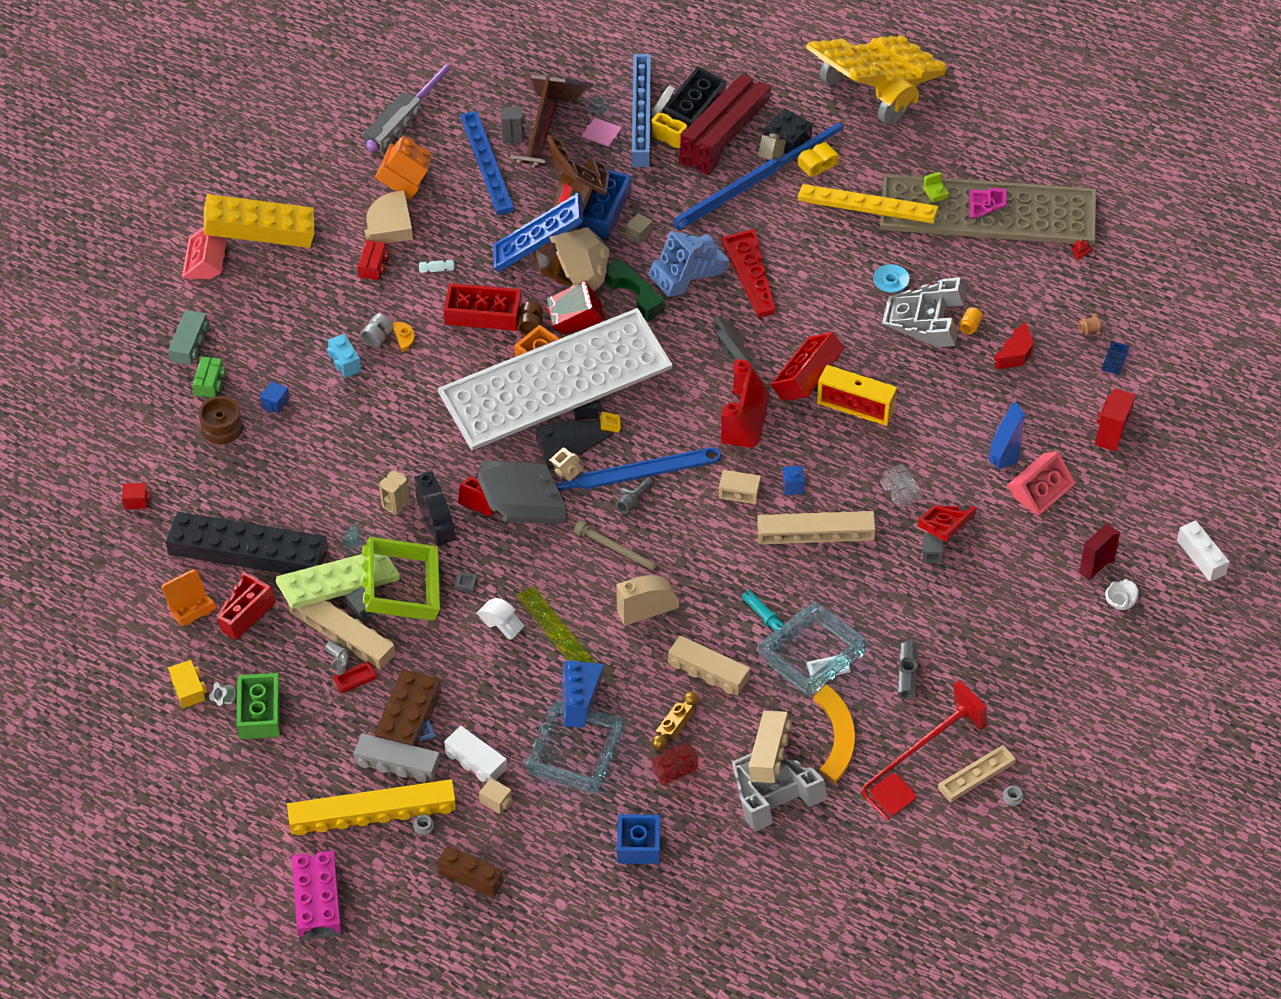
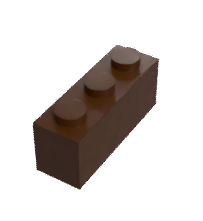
M447 845L437 861L439 874L492 898L495 897L504 883L502 869Z

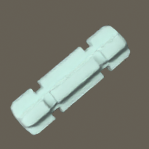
M453 260L419 263V271L421 273L428 270L430 272L444 271V269H447V271L454 270Z

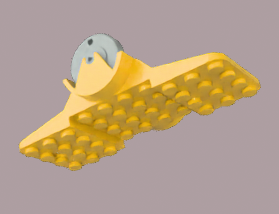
M901 35L898 37L881 36L880 38H872L868 44L852 45L845 39H833L832 41L808 42L806 46L809 51L824 61L820 70V78L826 84L834 85L846 75L856 82L874 86L877 98L882 101L878 117L880 121L887 125L899 120L908 109L911 101L915 104L918 102L919 91L916 87L920 83L943 76L947 71L944 62L935 60L933 55L923 52L918 45L911 44L906 37Z

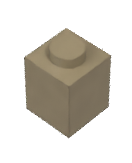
M778 134L762 135L758 156L771 160L773 158L779 159L783 156L786 140L780 139Z
M638 213L625 226L627 239L641 244L653 232V221Z

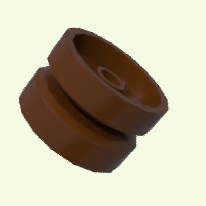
M217 396L206 400L201 405L199 420L202 434L206 440L219 445L228 444L241 435L243 430L239 405L235 400L230 397Z

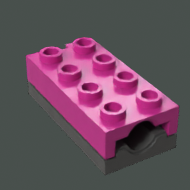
M334 850L317 852V856L309 857L308 854L292 855L299 941L342 936Z

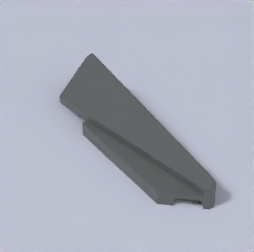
M718 316L713 317V329L716 331L717 345L732 364H734L735 359L750 362L762 380L732 322Z

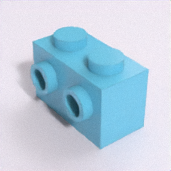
M342 334L329 339V348L326 350L330 359L334 360L337 371H340L344 378L361 372L360 358L346 335Z

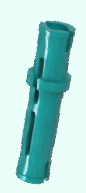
M747 590L749 595L745 592L743 593V601L764 620V624L767 627L770 626L779 637L783 636L781 631L784 634L787 633L788 627L778 619V615L775 612H771L751 590Z

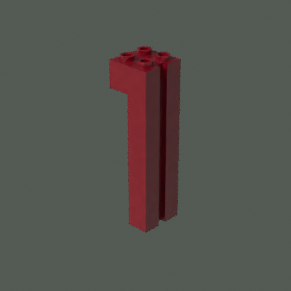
M741 74L681 135L678 163L689 168L692 165L696 166V171L710 175L719 164L720 151L768 102L771 86L760 81L756 84L753 82V78Z

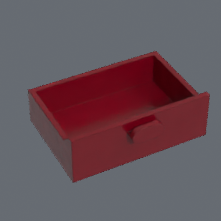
M1106 523L1084 543L1079 573L1089 581L1108 563L1115 562L1117 548L1119 547V531Z

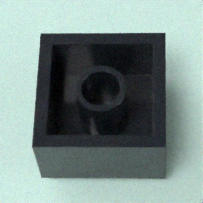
M784 108L764 127V135L769 136L770 133L780 135V139L786 140L784 153L787 154L812 138L813 123Z

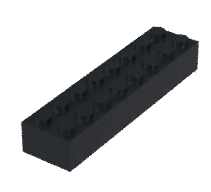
M178 511L165 541L168 555L281 574H288L322 565L328 551L327 537L323 535Z

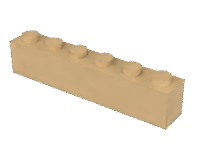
M843 511L833 513L757 515L758 544L874 540L873 511Z
M329 600L292 609L289 605L291 614L334 640L342 647L347 648L362 660L369 661L378 670H381L395 656V647L390 639L381 637L374 629L367 628L360 620L353 619L344 610H339L333 606Z

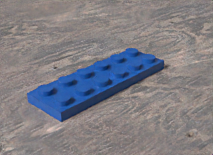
M578 193L494 243V269L500 272L543 245L550 243L551 236L566 233L573 227L580 225L583 222L582 197Z

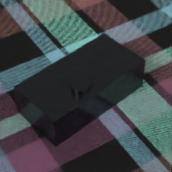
M697 66L663 107L662 113L667 114L674 120L682 121L687 125L688 129L726 90L727 81Z

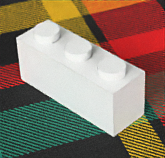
M1195 520L1180 527L1177 542L1205 577L1211 582L1226 575L1229 560Z
M462 726L444 741L446 755L452 760H458L465 770L473 771L482 782H488L490 778L496 780L507 770V759Z

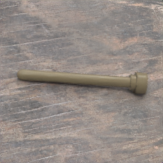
M579 520L577 522L574 534L580 537L588 536L650 570L657 568L654 562L591 530V527L585 521Z

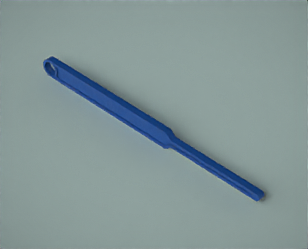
M839 122L779 159L773 158L678 215L673 222V226L677 230H681L779 171L783 165L797 158L803 151L812 149L817 144L840 132L844 126Z
M710 447L583 473L577 479H573L570 482H558L555 485L558 491L576 487L586 490L713 464L720 460L721 453L717 448ZM715 452L718 454V457L710 459L706 454Z

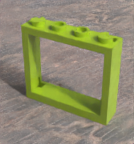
M369 537L367 544L363 545L362 555L365 556L362 565V571H365L362 586L365 587L363 603H365L366 612L435 620L440 610L438 547ZM374 554L425 561L426 605L375 598Z

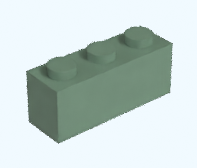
M184 311L168 349L170 362L192 365L193 360L197 359L199 345H203L204 333L208 332L210 326L206 313Z

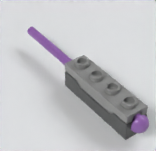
M445 65L416 96L402 92L364 132L365 145L369 151L375 152L378 150L383 152L386 148H389V145L396 137L398 138L405 127L410 126L412 120L421 114V100L449 72L450 67L448 65Z

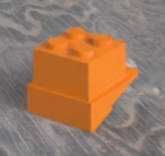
M402 136L395 145L392 143L389 145L375 178L395 191L404 190L405 197L411 200L420 188L421 180L428 171L432 154L428 149L417 145L411 138Z

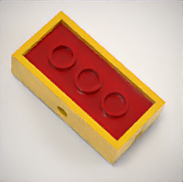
M826 365L818 381L817 404L887 426L895 411L897 387Z

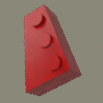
M1114 388L1112 394L1107 395L1106 402L1103 404L1097 418L1099 429L1095 446L1117 452L1119 440L1122 438V431L1127 425L1133 409L1136 394Z
M243 571L240 582L233 588V594L230 599L225 601L217 615L222 633L237 640L276 603L271 586Z

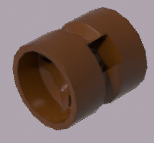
M525 302L520 306L517 329L522 335H528L537 326L542 325L543 307L540 304Z

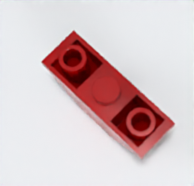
M1023 322L1019 328L1016 327L1011 339H1007L1003 349L996 353L994 357L996 369L1023 366L1032 355L1034 342L1027 323Z

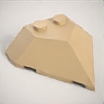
M588 227L551 236V242L556 244L558 250L556 254L566 277H570L572 286L586 280L595 292L605 279L609 248Z

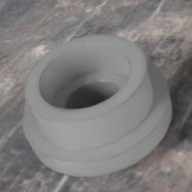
M1009 786L1003 791L1002 798L1006 804L1017 806L1023 801V793L1019 787ZM1010 795H1015L1016 798H1011V797H1009V796H1010Z
M420 815L414 820L413 828L416 833L427 835L433 831L434 821L428 815ZM422 824H427L426 827H420Z

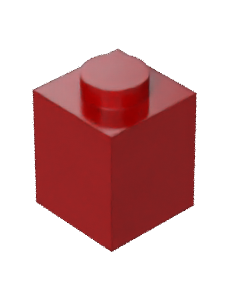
M146 483L123 484L122 502L124 510L147 509L148 502H151V490H147Z

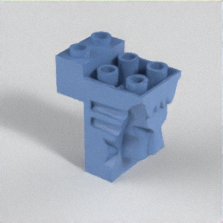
M670 231L660 259L653 261L648 275L668 297L677 296L686 292L690 280L723 274L729 259L717 248L710 235L697 237Z

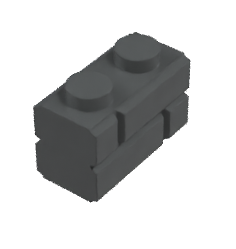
M521 107L501 108L503 143H522L523 136H527L526 126H523V124H526V114H522Z

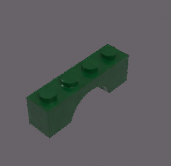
M618 258L607 265L604 281L614 290L625 288L634 291L638 295L636 308H638L647 321L665 311L664 297L654 291L652 286L647 284L638 273H635L627 263Z

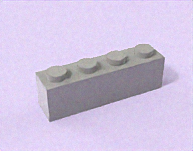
M363 733L353 753L355 763L362 768L372 767L382 773L392 772L396 773L399 777L405 778L408 776L415 778L419 782H433L440 764L439 752Z

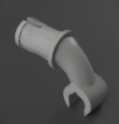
M330 640L325 646V651L335 657L331 671L338 669L337 675H342L345 673L349 662V650L342 648L334 640Z

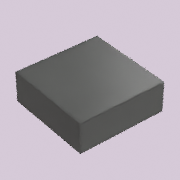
M459 572L454 589L474 593L478 575Z

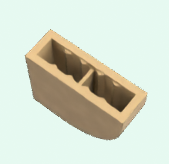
M404 190L383 195L370 206L367 212L368 229L364 230L366 240L375 241V243L385 242L386 244L413 240Z
M647 575L616 584L617 612L624 626L679 608V600L670 582L664 577Z

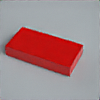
M368 661L346 670L342 675H334L332 678L340 694L376 680L377 675Z

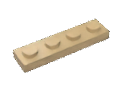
M1002 745L939 783L938 789L951 803L1015 764L1016 758Z

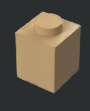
M492 778L489 779L479 792L480 803L499 814L504 809L507 810L513 801L511 789Z

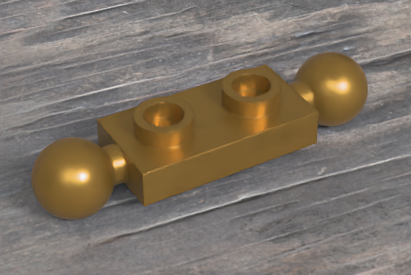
M687 692L683 698L684 703L677 702L656 730L658 735L654 736L651 742L655 750H664L668 744L667 739L675 740L694 714V707L698 705L700 700L696 692Z

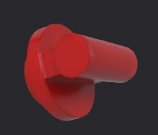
M1081 239L1073 243L1074 247L1071 250L1076 259L1079 260L1092 252L1088 241Z

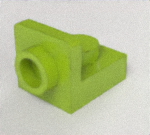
M940 172L924 177L923 189L932 203L947 199L949 196L948 191L941 182L942 174Z

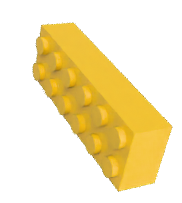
M207 194L204 205L203 235L297 247H311L314 236V208Z

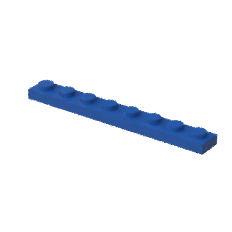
M478 112L460 114L461 122L496 215L514 212L513 204Z

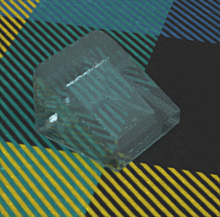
M594 95L587 110L603 116L612 103L607 99Z
M356 523L352 524L342 539L344 550L359 548V532Z

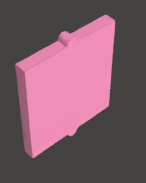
M594 118L591 124L587 125V129L582 137L609 147L612 141L617 139V135L622 127Z

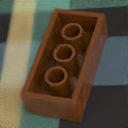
M402 669L374 736L418 747L420 738L426 729V723L430 719L441 693L440 678Z

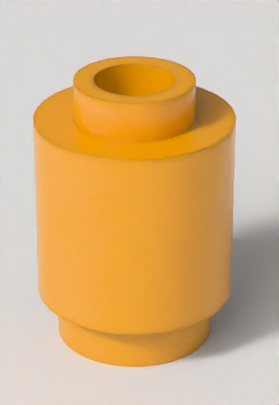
M968 308L960 321V330L968 335L974 333L983 319L982 312L978 308Z

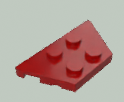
M934 505L918 519V527L947 542L976 514V507L970 506V509L966 511L958 510V506Z

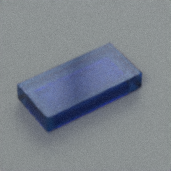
M1111 341L1101 371L1120 375L1129 346Z

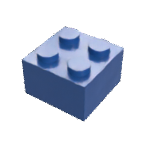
M618 814L617 863L659 864L660 815Z

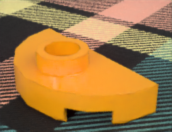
M392 322L394 325L393 331L400 350L404 352L415 341L414 330L406 323Z

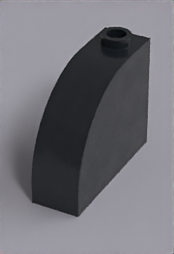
M433 471L415 476L417 505L437 546L456 540L451 514Z

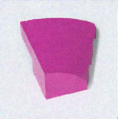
M1007 189L970 190V219L1006 207Z

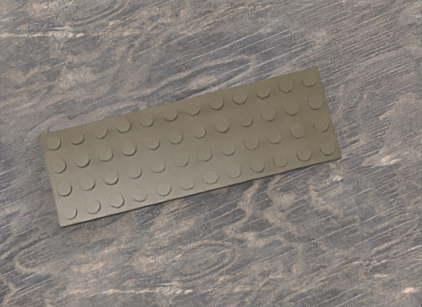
M884 174L882 197L938 206L939 212L934 224L881 215L880 230L1073 244L1083 239V241H1088V245L1095 244L1096 189L941 178V182L948 191L949 196L947 199L932 203L923 189V176ZM1007 189L1006 207L970 219V190Z

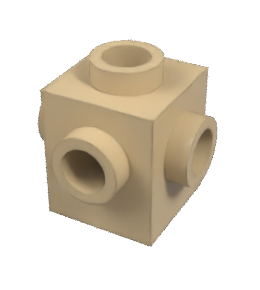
M564 447L550 459L556 468L554 470L556 475L561 479L564 477L569 482L583 470L579 464L581 462L580 458L575 453H570Z

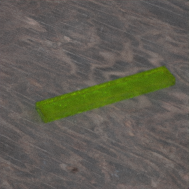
M534 586L517 594L518 600L567 661L576 660L579 662L596 663Z

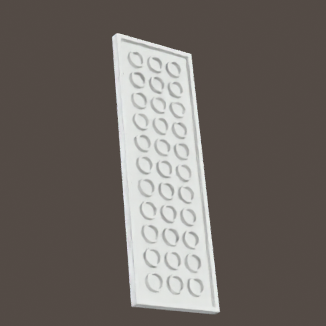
M636 308L438 388V393L471 451L668 371L672 369V363L642 314Z

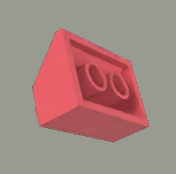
M204 227L192 235L188 241L182 278L212 279L216 275L218 276L223 270L222 264L225 257L224 252L227 238L203 235Z
M1059 452L1043 453L1007 486L1018 502L1039 516L1073 487L1076 482Z

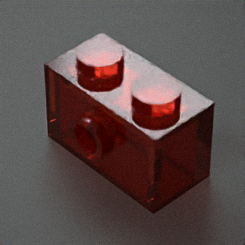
M689 742L674 749H668L663 754L652 759V771L662 786L698 770V756Z

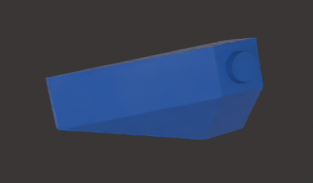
M1016 402L1011 404L997 426L990 446L988 458L992 465L995 464L998 470L1015 464L1019 460L1025 414Z

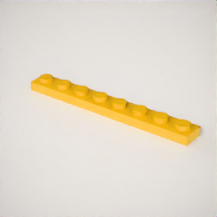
M806 184L802 185L797 196L799 201L933 224L939 212L938 206Z

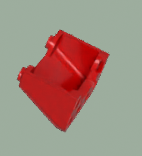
M735 359L733 364L734 386L732 393L739 395L740 403H728L723 408L721 415V443L742 447H755L760 442L769 402V391L750 362Z

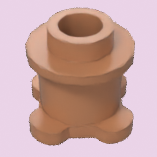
M1096 313L1092 314V318H1081L1078 323L1080 333H1084L1087 336L1089 333L1096 332L1097 335H1100L1102 325Z

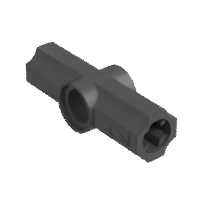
M908 640L901 643L898 696L903 700L915 698L918 644Z

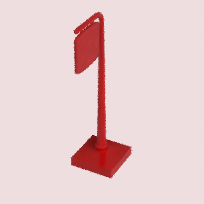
M960 680L953 684L954 704L958 707L957 711L863 786L862 795L886 820H889L885 813L886 811L892 816L896 815L916 799L915 793L894 773L889 774L870 789V794L873 798L866 794L867 787L961 717L965 718L967 716L980 730L987 726V706ZM874 799L884 809V811L873 801Z

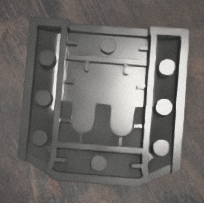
M489 460L481 462L479 467L480 473L478 474L479 484L490 508L494 512L499 511L504 516L502 518L504 522L564 523L566 519V506L546 464Z

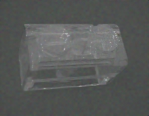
M903 464L883 472L882 486L884 490H888L891 493L893 502L895 504L898 503L901 509L922 500L921 488Z

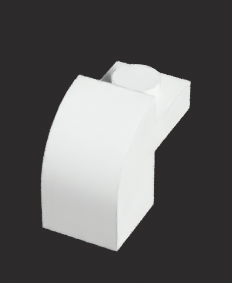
M499 598L488 600L477 612V615L488 627L497 626L510 640L525 626L513 613L515 609L509 603Z

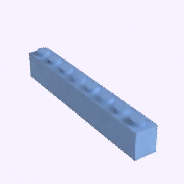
M633 54L632 167L650 166L651 54Z

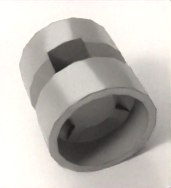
M375 314L368 325L361 331L360 337L365 344L379 348L386 337L393 331L394 325L385 315Z

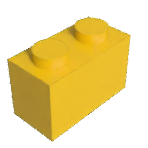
M189 660L168 667L170 678L182 709L205 701L204 694L207 693L204 681L200 682L198 679L201 678L198 666L194 667L192 661Z

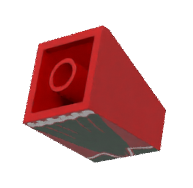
M586 280L547 298V311L552 318L550 324L560 334L579 332L606 321L601 300Z

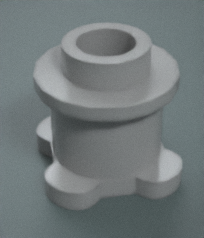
M220 682L214 683V689L209 695L210 700L215 701L218 706L232 704L237 696L235 687L231 684L222 686Z

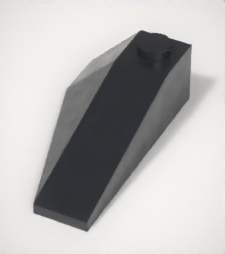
M600 420L554 422L535 428L536 442L548 468L554 467L550 459L563 447L570 453L581 455L591 446L597 445L613 435L612 431L601 430Z

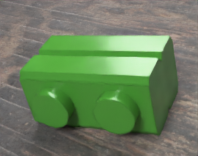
M202 357L200 359L192 385L195 396L216 397L217 392H221V379L226 376V367H224L222 359H211L210 357Z

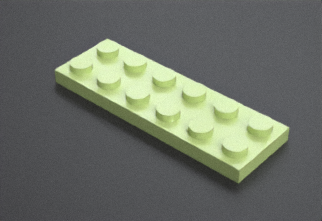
M360 554L276 576V583L292 609L347 595L361 588L365 589L362 586L365 571H362V565L365 556ZM374 554V587L398 581L400 574L389 557Z

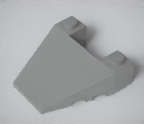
M961 277L938 280V284L931 286L926 284L921 286L922 289L913 292L910 289L888 297L882 322L883 325L935 347L955 346L958 331L953 319L944 318L946 307L964 306L967 292Z
M752 753L732 761L745 821L754 832L773 824L771 809L799 796L809 807L827 799L824 779L815 769L811 767L805 768L801 766V762L787 759L786 755L784 760L780 762L781 773L777 775L775 783L751 782L749 773L750 761L748 760L751 759Z

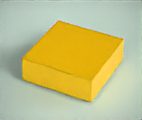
M607 412L601 413V430L619 433L621 429L620 415Z

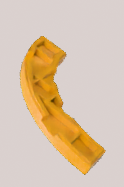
M826 684L813 696V700L820 705L832 722L834 745L829 758L820 768L819 772L836 784L847 770L853 755L855 730L846 704Z

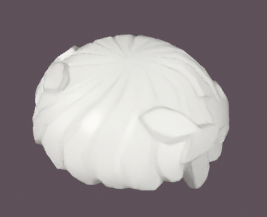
M1124 579L1119 582L1113 581L1107 588L1105 596L1108 604L1115 609L1127 610L1136 603L1139 590L1133 581Z

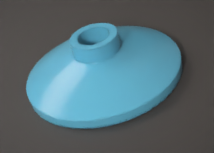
M883 265L874 272L873 282L880 290L895 293L902 291L908 286L909 274L898 265Z

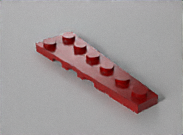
M755 229L721 237V243L757 317L761 318L775 314V306L769 289L768 279L766 278Z

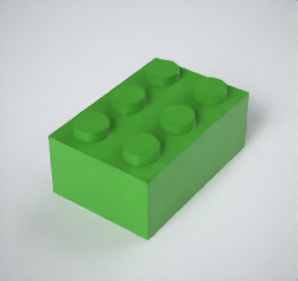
M278 673L238 675L237 731L239 739L280 737L281 686Z

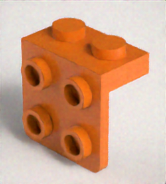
M195 569L164 583L161 587L173 618L181 626L189 625L195 619L209 615L211 611L217 609L215 602L207 596L200 576Z

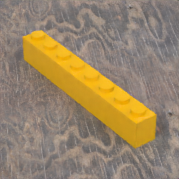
M452 779L287 803L291 835H305L307 832L312 831L325 832L333 828L346 829L348 826H366L373 822L387 823L393 819L407 820L410 817L420 815L448 814L456 810L453 783Z

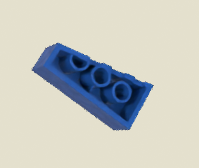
M576 660L564 661L561 679L564 726L585 727L590 709L594 704L598 688L601 685L604 664L586 663Z

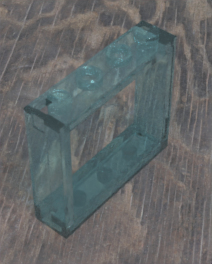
M816 601L758 644L759 657L808 696L818 691L822 685L832 680L836 674L846 669L855 659L861 657L866 652L865 638ZM818 621L850 646L810 678H806L775 653Z
M555 700L553 706H549L547 710L546 722L540 726L539 738L533 742V752L531 756H527L525 766H527L528 775L597 795L623 734L624 719L590 710L587 723L611 729L592 777H587L538 762L557 715L563 716V702Z

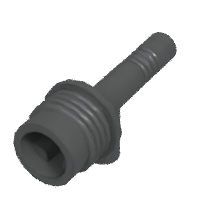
M647 477L634 491L622 488L620 491L622 496L616 502L618 511L626 514L637 507V498L653 483V480Z

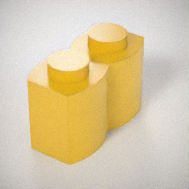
M657 113L651 120V135L657 140L667 142V144L674 148H680L681 135L687 130V125L682 121L672 119L667 114Z
M827 143L817 144L813 149L803 151L798 156V166L808 176L814 177L824 170L837 165L839 154Z

